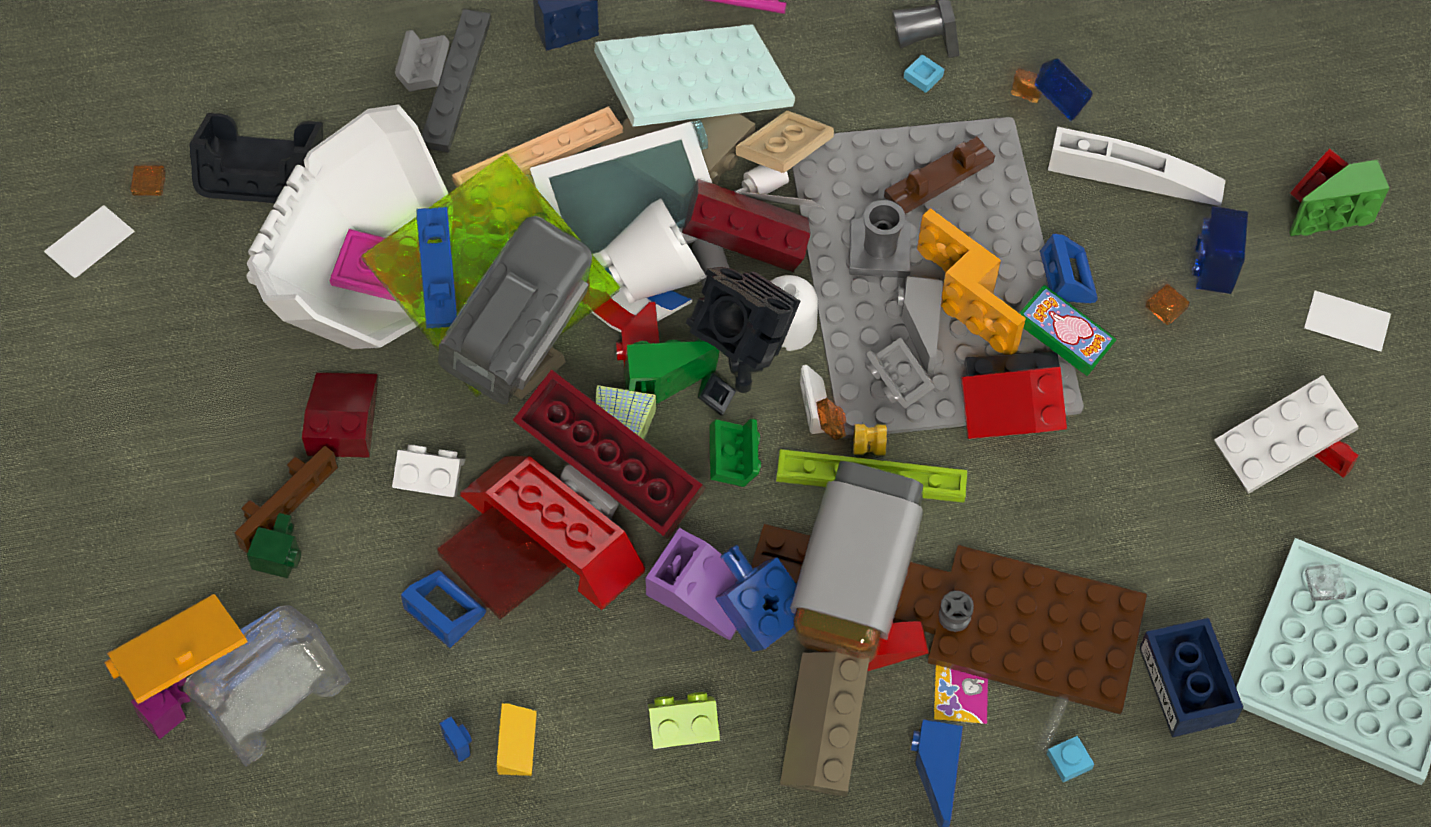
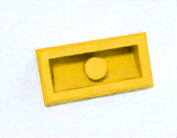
M502 703L497 754L498 775L532 776L537 711Z

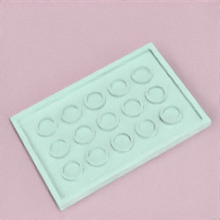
M753 24L595 43L594 52L633 127L792 107L794 105V94Z

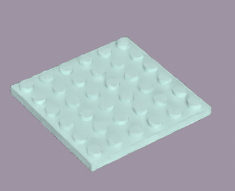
M1295 538L1236 685L1243 709L1422 785L1431 764V593Z

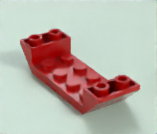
M530 456L503 457L460 492V496L482 514H485L492 507L497 509L579 575L578 592L600 610H603L645 572V567L625 531Z

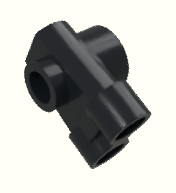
M728 358L730 371L735 375V389L740 393L749 392L752 387L751 374L763 371V368L754 369L745 362L736 363Z

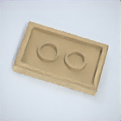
M785 111L736 145V155L785 173L834 137V128L793 112Z

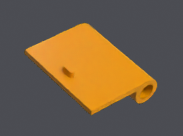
M212 594L108 652L107 655L110 659L104 663L113 679L120 676L137 704L248 641L217 596Z

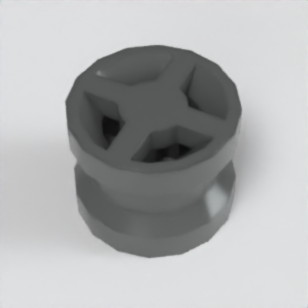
M952 591L946 594L941 601L938 616L941 625L947 630L954 632L967 628L974 609L972 599L968 594L961 591Z

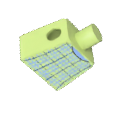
M597 385L596 404L644 439L656 412V395Z

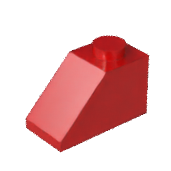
M649 302L621 330L622 342H616L617 361L623 360L624 368L627 345L639 341H647L650 344L659 343L656 302Z

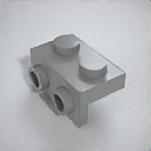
M413 30L406 31L395 75L409 92L439 85L450 43L445 35L420 40Z
M902 337L877 354L871 350L866 353L871 361L867 367L877 380L883 379L887 386L882 389L893 404L898 401L906 409L935 388V385Z

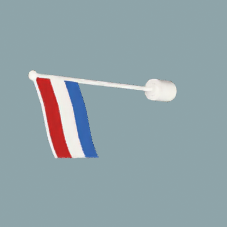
M759 165L744 173L743 188L735 192L767 195L789 182L787 171L781 173ZM685 219L676 223L678 228L684 226ZM606 267L589 273L587 293L579 305L588 309L609 327L621 332L649 302H656L658 322L692 303L693 300L674 291H668L634 301L630 304L621 289L622 287L616 282L609 268Z

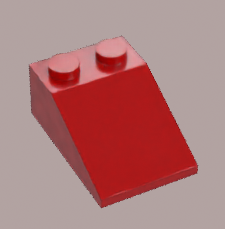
M1044 367L961 377L967 439L1067 429L1061 367Z

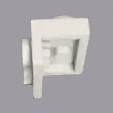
M408 444L407 450H398L392 488L457 497L461 466L465 463V459L457 458L458 452L439 449L438 455L426 453L427 447Z

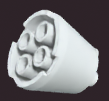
M661 198L645 208L605 249L600 251L609 266L611 274L622 287L621 289L630 304L637 300L696 284L706 277Z

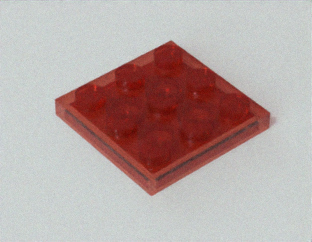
M491 507L437 549L438 555L499 620L567 568L564 563L494 507Z

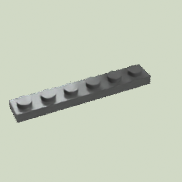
M463 9L422 133V138L428 149L448 153L450 151L489 30L491 13Z

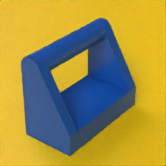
M1052 234L1040 250L1049 289L1067 302H1096L1098 298L1085 248L1064 235ZM1069 258L1076 260L1081 283L1074 279Z
M440 570L410 585L401 594L404 609L449 648L464 636L486 613L484 607ZM438 585L465 608L468 613L451 621L424 597Z

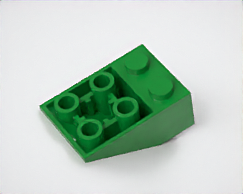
M701 339L695 342L668 340L664 343L652 344L647 341H639L627 345L624 368L625 388L628 391L656 395V404L700 381L707 375L716 372L720 350Z

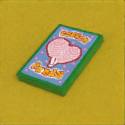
M1045 285L1041 287L1019 313L1026 318L1023 329L1086 376L1092 372L1117 340Z

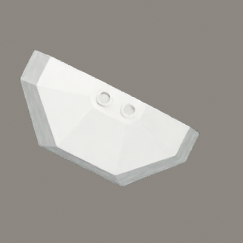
M400 105L370 108L311 149L304 159L305 168L301 165L295 166L286 182L287 186L283 187L273 206L274 209L270 211L262 225L261 233L257 234L248 251L250 258L247 262L263 302L284 322L351 349L380 348L426 322L423 294L418 307L330 284L329 280L348 230L351 229L419 246L416 209L447 207L450 245L452 243L453 202L417 125ZM428 240L427 243H441L442 240Z

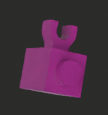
M186 677L171 685L168 690L164 689L137 704L135 699L131 701L138 717L159 740L186 718L180 705L191 702L200 695L194 685L185 692L180 691L181 687L188 683Z

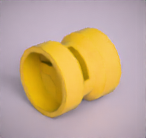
M854 424L853 454L864 455L866 452H873L875 456H885L887 443L886 425L876 424L874 427H867L865 424Z

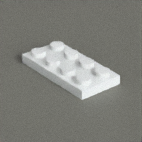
M1324 375L1217 437L1214 439V443L1249 494L1358 430V425Z

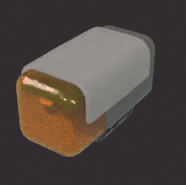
M839 462L834 481H829L826 485L790 607L791 613H795L793 619L797 641L802 646L819 652H838L860 659L869 658V662L877 657L882 640L888 639L920 527L923 515L921 503L924 486L922 483L908 477L857 463Z

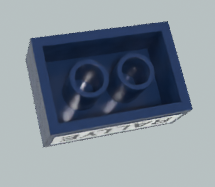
M1209 618L1147 631L1139 649L1172 737L1235 723L1243 709V704Z

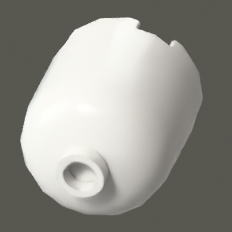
M793 275L776 277L770 282L801 301L782 347H786L787 351L801 349L812 341L813 335L817 330V294L814 287L801 277Z

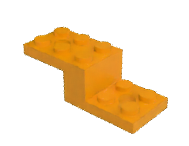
M930 208L922 215L917 250L925 259L933 261L946 273L941 307L947 315L955 317L966 325L971 333L979 335L986 340L995 351L1004 355L1015 354L1019 348L1026 318L994 295L1001 260Z

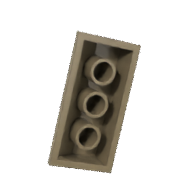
M839 652L802 653L780 786L847 797L868 671V657Z

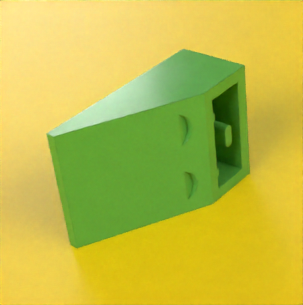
M1378 160L1349 164L1304 197L1290 229V236L1311 235L1325 230L1337 231L1343 227L1366 226L1373 223L1389 191V185Z

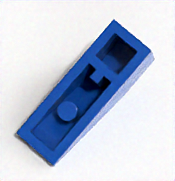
M922 720L920 731H913L911 750L917 751L915 764L938 827H949L963 726Z

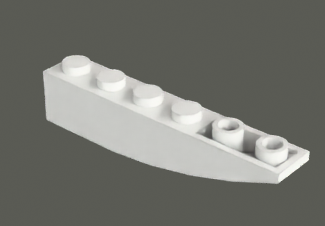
M1057 127L1048 171L1221 206L1225 186V179L1171 155L1119 139Z

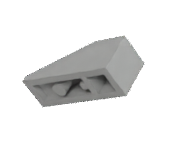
M907 276L905 288H899L897 306H903L902 320L926 372L933 374L937 353L943 280Z

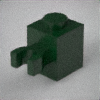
M279 513L273 531L258 527L247 553L252 570L288 579L292 568H297L301 559V550L298 548L295 536L291 535L294 529V524L290 523L292 520L291 515Z

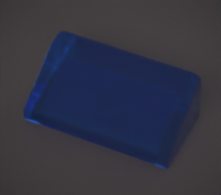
M1058 58L1042 64L1034 83L1070 121L1076 118L1093 95V92Z

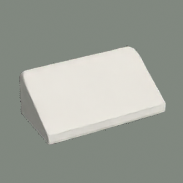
M803 365L800 374V386L809 431L811 434L833 431V424L824 381L808 365Z

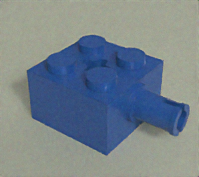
M737 544L720 555V558L723 559L737 580L734 585L715 599L752 652L766 649L802 621L805 609L799 608L797 614L791 613L790 608L796 583L778 557L767 560L758 567L752 568ZM765 600L768 603L766 606L767 610H764L762 607L765 604Z

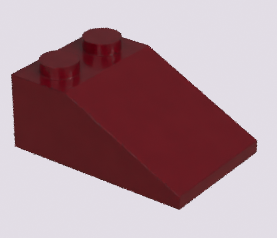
M316 372L305 409L302 441L307 456H314L326 446L334 452L335 457L370 458L378 374Z

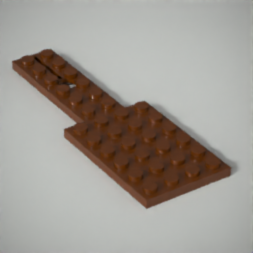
M764 524L751 564L752 568L758 567L763 562L775 557L781 558L779 560L797 585L810 535ZM958 545L951 572L910 562L892 623L920 621L924 632L935 634L927 662L929 664L1121 715L1147 594ZM952 591H961L968 594L974 604L973 614L968 627L957 632L944 628L938 618L943 597Z

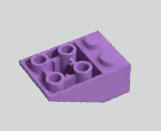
M679 528L646 577V595L722 637L731 640L737 629L715 598L734 585L737 579L723 559L720 558V555H722L720 552L702 539Z

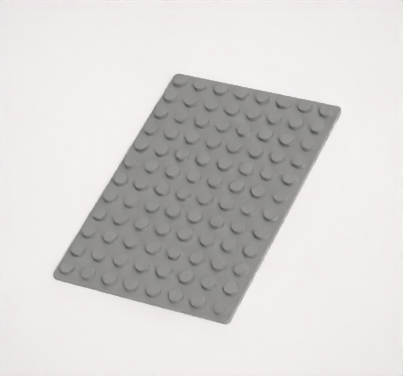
M1003 117L834 133L832 139L792 167L797 198L813 200L824 207L799 205L801 216L809 219L811 234L807 245V254L813 287L818 297V316L841 437L853 438L854 424H865L867 427H874L876 424L886 425L887 434L966 426L961 377L966 376V357L1004 355L995 351L982 337L971 333L966 325L958 319L947 315L941 307L933 374L927 373L935 388L906 409L898 401L893 404L886 396L882 388L887 385L882 378L877 380L867 367L871 362L866 355L868 351L871 350L877 354L902 337L924 370L925 368L902 320L903 306H897L899 288H905L907 278L849 275L851 219H863V213L869 204L878 200H887L884 197L885 189L908 177L909 173L918 168L920 170L951 152L960 143H966L978 137L995 155L994 163L905 214V222H911L909 277L943 280L944 285L946 273L933 261L925 259L917 250L922 215L931 208L1001 260L994 295L1015 311L1020 313L1043 285L1049 288L1040 250L1045 244L1013 118ZM1023 329L1019 348L1015 354L1054 352ZM1058 355L1062 375L1066 415L1080 414L1083 411L1084 405L1075 368Z

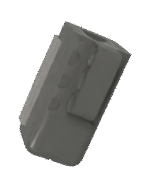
M537 216L527 217L505 244L440 342L438 355L440 366L451 375L496 402L507 404L517 388L523 390L587 293L589 285L587 280L592 263L590 249L583 242L566 232H562L561 229L543 218Z

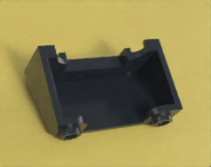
M207 113L189 143L192 184L195 191L207 198L275 203L283 187L287 186L286 182L295 166L301 165L305 168L304 159L306 155L323 141V122L303 121L299 123L294 130L293 141L238 136L237 125L233 118L225 114Z

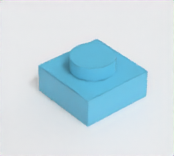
M922 54L905 70L904 79L926 93L943 77L944 68Z
M1078 736L1049 748L1047 751V756L1062 782H1066L1093 769L1094 763Z

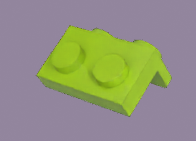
M707 692L687 694V699L674 701V696H662L654 698V703L647 704L653 749L720 741L716 700L713 696L707 697Z

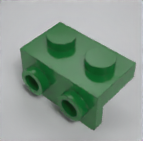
M750 418L744 425L717 419L710 424V480L745 487L759 474L761 469V461L758 459L760 433L757 429L756 419Z

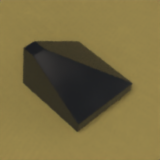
M711 373L702 379L697 398L722 416L736 390L717 375Z

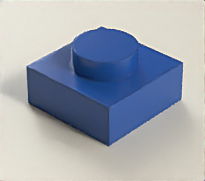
M452 716L440 723L442 736L458 762L470 757L469 743L472 742V739L463 724L457 726Z

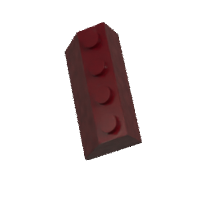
M701 179L696 181L682 230L683 234L794 272L804 260L811 234L807 217Z

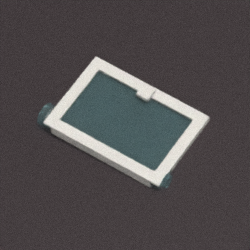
M701 120L690 121L531 167V175L526 176L530 193L537 192L546 221L561 229L562 232H566L583 242L592 253L590 272L609 267L600 251L605 249L645 208L660 198L682 233L697 179L712 183L701 150L708 149V140ZM682 233L687 244L697 240V238Z

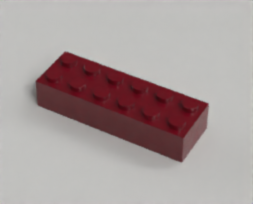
M552 369L513 418L515 423L667 539L706 489L703 484Z

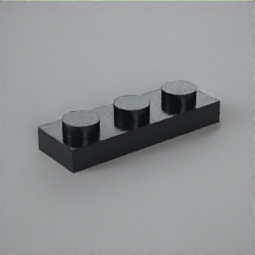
M1055 352L966 357L965 359L966 376L1044 367H1060L1058 354Z

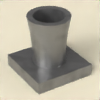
M935 0L936 4L926 7L892 10L900 48L921 40L943 35L948 57L960 56L956 21L950 0Z
M889 200L872 202L866 207L863 219H851L849 275L909 277L911 222H905V212L895 202Z

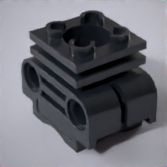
M726 267L707 268L705 272L707 278L701 291L705 297L698 299L692 316L687 318L685 323L691 327L690 333L716 347L726 357L736 363L745 362L754 369L769 367L774 356L779 355L801 301L754 271L750 272V274L745 272L742 275Z

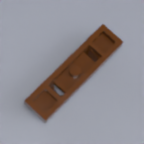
M975 137L966 143H960L955 146L954 150L920 170L917 168L910 172L908 177L885 189L884 197L898 204L907 214L994 163L995 155L978 137Z
M324 446L306 464L297 457H294L287 464L289 474L292 477L267 502L260 507L249 500L241 508L247 521L234 532L239 548L248 553L258 527L273 531L279 513L290 515L338 468L334 452Z

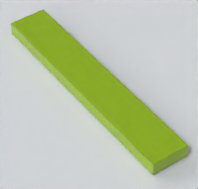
M780 449L776 482L826 487L829 481H834L839 462L847 461L914 479L924 486L923 498L965 502L967 470Z

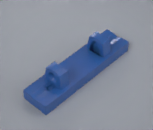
M447 207L416 209L426 328L450 327L457 317ZM428 240H442L441 243H427Z

